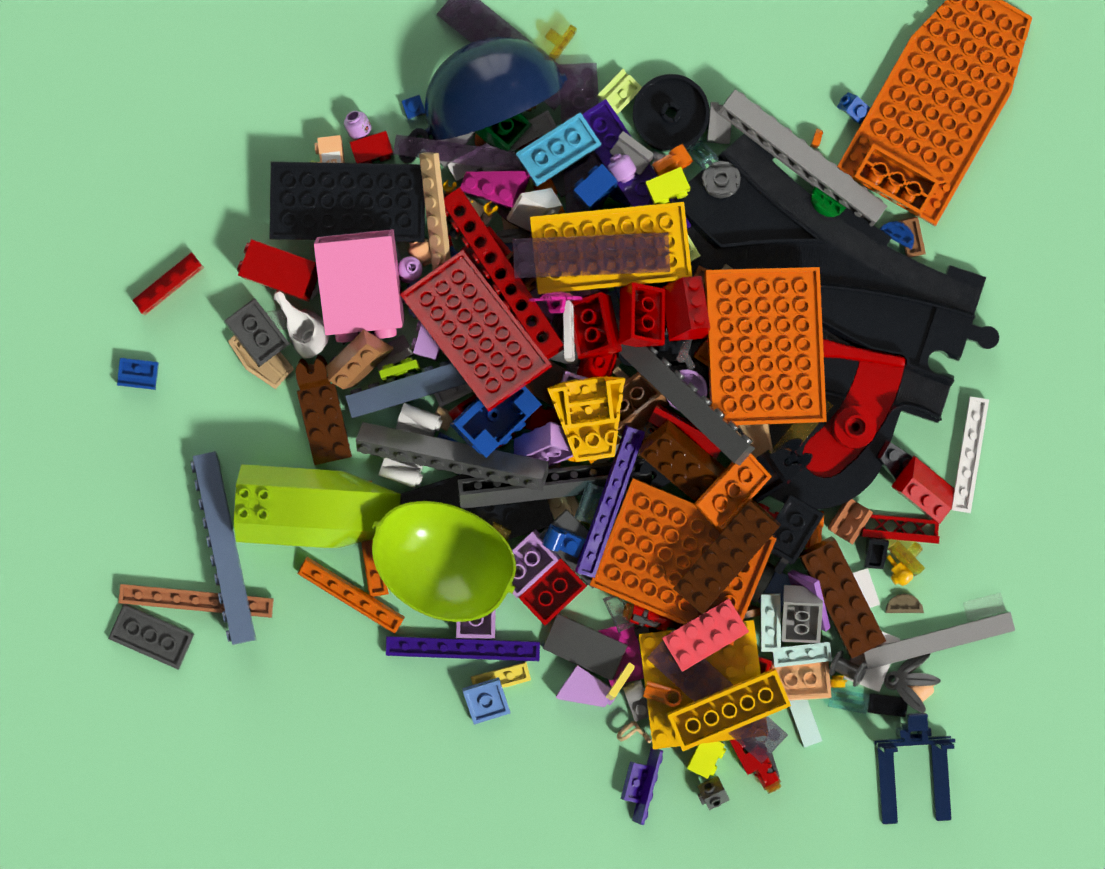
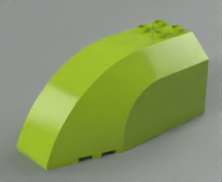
M241 464L236 482L234 508L236 542L342 548L372 540L376 532L372 528L374 522L381 521L385 514L400 505L401 494L346 471Z

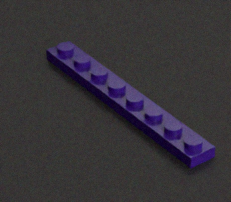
M625 425L575 569L576 573L595 578L645 432Z
M386 636V656L540 661V642Z

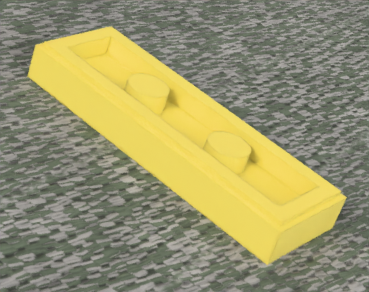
M526 662L471 676L473 685L499 677L503 688L531 681Z

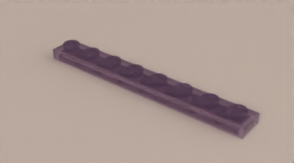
M396 135L394 155L419 158L420 153H439V160L442 162L504 171L526 172L516 156L517 152Z

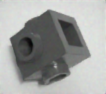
M718 776L697 786L700 791L698 797L702 805L706 804L709 810L719 807L730 800Z

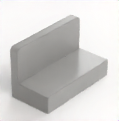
M719 102L710 103L707 142L729 144L731 123L717 113L722 105H719Z
M624 131L619 135L617 143L610 150V154L613 156L618 153L629 155L636 167L635 173L638 175L642 174L654 158V153Z
M404 335L387 343L393 347V350L377 367L380 371L383 370L382 366L391 363L397 365L401 360L414 355Z

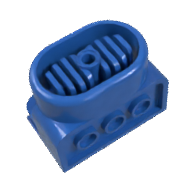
M525 386L489 412L476 397L450 426L469 446H472L476 452L487 458L499 445H505L512 438L511 434L520 431L526 425L525 420L542 404Z

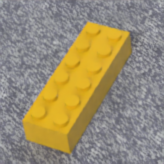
M774 668L667 713L681 749L685 751L786 709L791 704L779 675Z

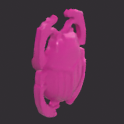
M566 292L546 293L539 298H531L529 301L547 302L549 312L553 314L563 313L567 300H582V297L572 296ZM560 301V305L557 308L553 306V302Z

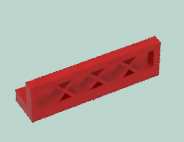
M191 252L132 301L139 308L138 310L141 314L146 315L205 267Z
M659 403L657 404L649 422L660 427L669 420L710 456L718 457L721 450L691 421Z
M873 514L870 518H874L879 525L873 530L865 529V525L860 534L861 537L939 544L940 536H938L939 523L934 520ZM888 520H893L898 526L892 532L887 531L883 526ZM907 522H912L917 529L912 533H906L902 526ZM927 523L934 524V534L926 535L921 528Z

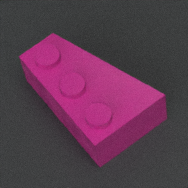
M525 171L466 172L460 188L467 195L488 202L492 201L491 203L512 209L519 195L525 192L530 176Z

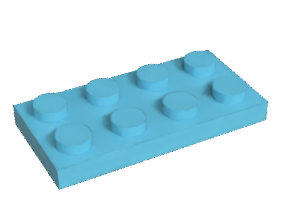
M580 112L518 151L516 156L537 187L599 148L601 142Z

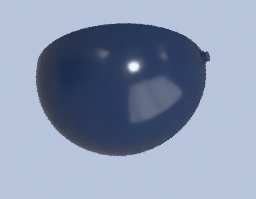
M492 37L472 42L451 54L434 73L425 97V115L428 128L425 130L428 136L432 135L435 140L450 139L481 130L545 101L557 93L564 86L568 78L566 73H560L556 63L544 50L528 41L512 37Z

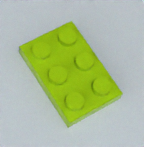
M407 358L401 360L400 365L395 366L391 363L382 366L383 370H380L379 373L381 379L386 382L387 379L393 377L400 378L404 376L403 374L409 372H419L421 368L417 360Z

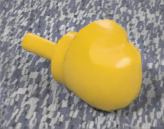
M891 555L886 557L894 567L891 569L893 573L891 576L892 582L895 585L899 584L902 586L908 584L913 579V573L902 562L897 564Z

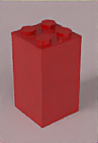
M252 239L250 243L246 244L244 260L240 261L237 268L238 276L270 289L279 290L307 302L310 301L318 279L316 262Z

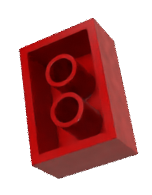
M560 558L519 596V599L546 625L580 594L587 585Z

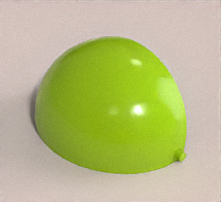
M409 502L393 508L385 514L381 521H375L372 526L376 531L372 543V555L379 576L398 599L424 615L452 622L473 621L492 613L503 602L508 593L513 594L515 590L512 582L516 573V561L511 547L493 526L469 511L439 502Z

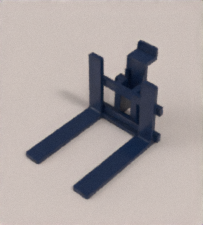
M927 713L907 714L908 724L901 723V727H896V735L900 738L873 740L878 750L883 824L898 823L893 752H898L897 746L931 745L935 817L937 821L951 820L947 749L955 748L953 744L955 743V738L946 735L932 736L931 728L928 727ZM917 731V734H910V732Z

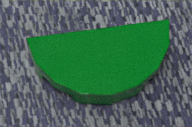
M817 187L813 188L811 203L818 213L826 217H835L846 209L845 206Z

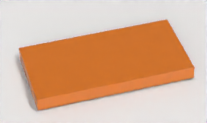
M750 454L741 465L732 462L694 505L718 532H722L772 476Z

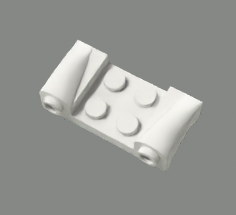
M404 403L396 429L434 437L435 432L440 430L442 420H440V415ZM384 458L378 475L416 488L417 485L420 486L423 478L421 474L423 466Z

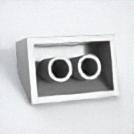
M784 585L782 642L820 643L823 600L804 586Z

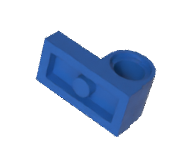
M551 523L542 541V545L552 551L558 552L561 550L578 558L586 539Z

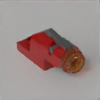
M626 602L622 617L631 623L661 631H667L668 627L678 629L683 626L678 622L633 603Z
M742 739L729 740L747 775L755 772L754 776L760 781L763 789L768 794L782 787L772 753L765 752L759 746L744 753L743 750L746 749V746Z

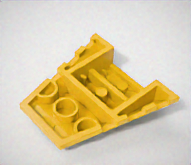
M593 377L564 381L547 388L576 462L615 457L625 378Z

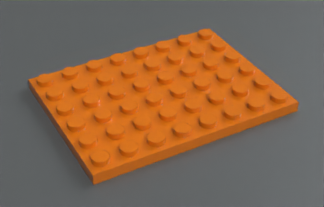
M820 267L705 270V297L711 327L707 337L711 406L714 409L719 408L726 415L724 419L728 422L731 420L736 425L827 422Z
M633 478L608 538L595 578H592L590 586L684 625L700 616L701 613L673 588L722 532L717 531L695 507L693 502ZM771 536L706 611L729 598L741 619L744 620L777 537Z

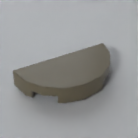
M908 594L894 596L890 599L885 609V613H924L923 606L919 600Z

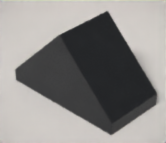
M867 538L865 568L884 569L889 540Z

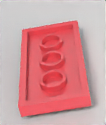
M728 598L662 639L683 672L747 634L749 630Z

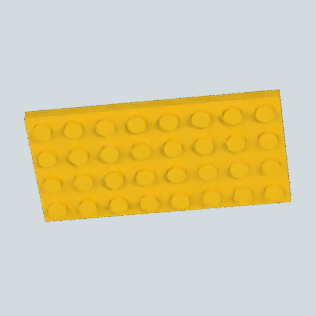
M684 202L530 217L538 295L552 292L622 287L631 282L639 284L672 282L682 277H692Z

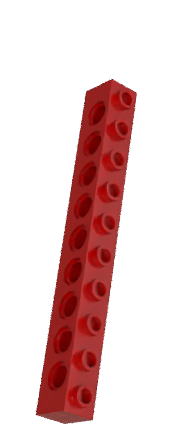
M459 187L444 197L446 216L451 215L454 220L451 224L457 232H462L464 237L461 239L467 248L471 246L474 250L472 256L477 263L481 262L485 268L482 271L488 279L492 278L495 282L492 285L498 295L502 293L505 298L503 300L504 304L509 310L512 309L516 314L514 317L523 325L528 335L545 357L549 360L564 350L563 342L535 301H529V299L533 298L463 190ZM459 209H465L462 216H456V212ZM475 224L473 231H466L468 225ZM484 239L485 245L480 248L477 247V242ZM490 255L496 256L493 263H487V258ZM500 271H506L504 278H497V274ZM515 286L516 292L509 295L507 293L508 289ZM521 302H526V308L522 311L518 310V305ZM537 318L536 325L528 326L529 320ZM541 334L548 335L545 342H539L538 339Z

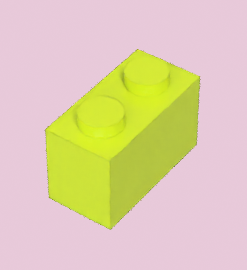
M681 167L645 182L653 205L670 203L671 199L676 197L677 199L684 198L688 195L687 192H690V186Z
M719 741L697 745L688 762L687 769L707 779L710 775L713 776L718 767L715 765L718 758L722 759L726 748H724L725 744Z

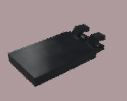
M792 494L789 495L776 517L781 526L772 535L777 537L771 553L780 558L774 568V571L782 574L788 563L791 565L796 562L824 516V513Z

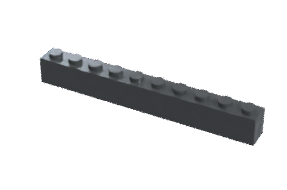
M616 318V324L619 333L620 320ZM621 344L622 351L618 352L733 463L741 465L755 449L751 444L753 441L746 434L741 435L737 431L739 427L734 422L725 420L724 417L726 415L719 408L714 409L711 406V400L705 395L701 397L697 393L699 389L694 384L685 382L683 380L685 376L679 370L674 371L670 367L672 364L665 357L661 359L657 355L659 351L655 347H633Z
M362 422L356 438L357 452L395 459L400 462H409L419 466L432 467L437 470L451 471L456 474L470 475L475 478H484L493 482L526 487L531 490L542 491L548 476V461L494 450L485 458L468 444Z
M636 459L625 490L629 489L633 478L647 484L651 483L652 471L648 474H640V468L646 461L645 459ZM613 462L548 469V476L542 491L512 486L502 482H493L484 478L459 479L460 508L602 493Z

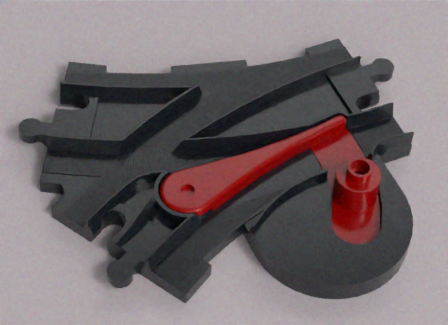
M743 134L716 158L717 161L731 163L739 170L741 182L736 193L726 198H716L709 195L702 183L704 168L688 182L690 186V192H687L688 195L681 199H677V197L673 199L675 202H684L685 215L691 224V227L687 229V233L701 255L691 262L692 277H694L698 266L708 270H721L725 264L729 265L732 269L820 267L827 422L768 424L773 451L793 438H800L803 442L801 447L796 450L797 454L811 453L813 455L811 462L790 479L791 482L769 496L785 504L789 495L792 494L815 509L831 508L855 498L876 478L882 468L877 455L886 440L891 442L900 412L934 423L942 421L941 415L950 387L955 380L954 375L945 372L935 373L929 368L928 358L933 352H941L947 358L959 361L966 341L975 342L982 349H991L998 344L999 333L992 326L979 327L972 324L976 317L975 311L986 277L951 265L947 267L944 274L888 247L887 244L891 240V236L874 225L871 227L868 221L862 217H857L848 208L835 217H826L818 213L811 203V194L798 185L772 161L775 158L772 154ZM668 282L644 285L662 288L666 286ZM692 339L691 355L671 354L672 347L668 348V351H659L657 355L661 359L665 357L672 364L670 367L674 371L687 369L697 371L704 377L709 388V367L693 357L705 339ZM619 354V359L624 365L632 366L621 354Z

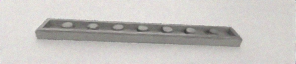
M1006 612L877 646L863 653L869 670L1015 631L1011 612Z

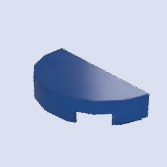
M893 221L881 226L880 230L891 236V239L909 249L913 248L914 235L905 223Z

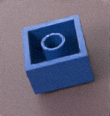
M603 164L599 167L597 165L588 172L589 175L585 180L581 178L574 185L573 196L586 211L594 209L607 195L617 188L618 180Z

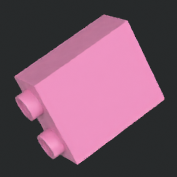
M394 229L317 237L314 242L325 335L335 334L336 342H351L358 335V332L363 330L373 331L374 336L379 339L396 336V328H402L405 319L403 302L400 296L401 285Z

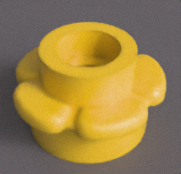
M832 676V679H830L831 688H845L847 680H844V676Z

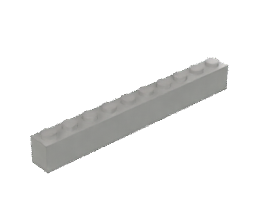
M734 90L717 112L813 187H817L854 212L857 217H862L868 221L871 227L887 208L882 199L875 197L865 186L854 181L849 174L841 171L835 163L829 162L819 151L812 149L805 140L798 138L789 128L777 122L775 117L768 115L759 105L748 100L743 93Z

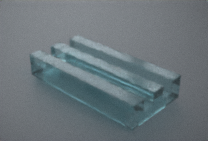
M699 140L687 149L691 158L703 170L706 168L705 164L709 166L712 164V159L715 161L719 159L702 140ZM701 146L709 156H706L698 147ZM693 150L703 159L702 161L692 152Z
M831 688L832 697L829 698L828 707L867 713L869 694ZM835 692L865 698V701L835 696ZM838 700L864 706L863 709L834 704L833 701Z

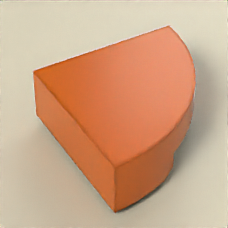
M816 128L810 147H819L823 130Z

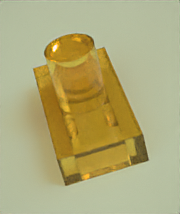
M573 25L569 26L563 36L552 28L546 34L545 38L556 45L549 54L554 62H556L577 33V28Z
M899 541L893 543L888 548L914 576L920 574L925 569L916 559L923 550L917 542H914L908 549Z

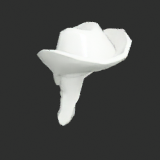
M277 290L274 293V300L280 304L287 317V329L295 350L303 358L314 357L328 343L329 335H325L323 319L316 312L308 309L299 310L292 306L286 300L284 294Z

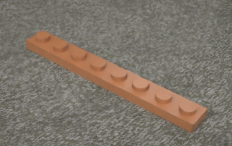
M120 584L118 603L216 613L225 611L224 604H220L218 593ZM247 596L251 616L272 618L274 598Z

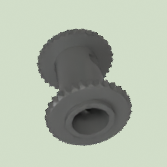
M839 651L831 662L829 674L833 676L838 672L852 678L853 686L856 687L865 676L867 663L863 662L860 666L843 658V651Z

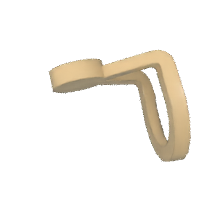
M635 721L625 725L617 734V739L624 741L638 731L649 744L652 742L651 737L646 732H643ZM632 726L636 727L626 736L622 737V735Z

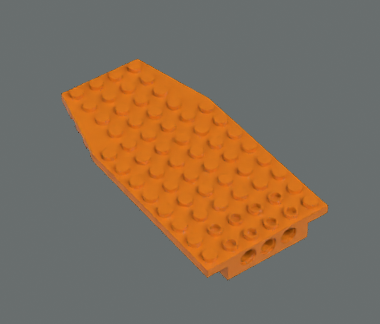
M946 0L909 39L837 167L844 173L849 174L859 184L931 225L936 226L1012 93L1032 17L1003 0Z

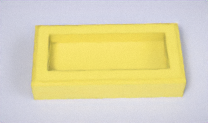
M629 662L606 695V698L613 700L634 670L635 666Z

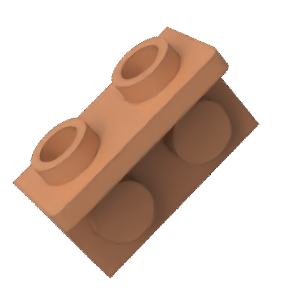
M851 499L841 505L838 513L832 519L828 530L853 545L873 512Z

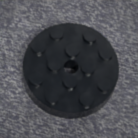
M665 74L653 78L640 89L633 106V123L638 135L647 145L662 152H670L681 144L686 149L693 146L702 137L709 122L710 109L704 91L693 80L682 75ZM668 109L676 111L674 118L665 115Z

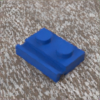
M120 358L117 386L156 390L159 362Z

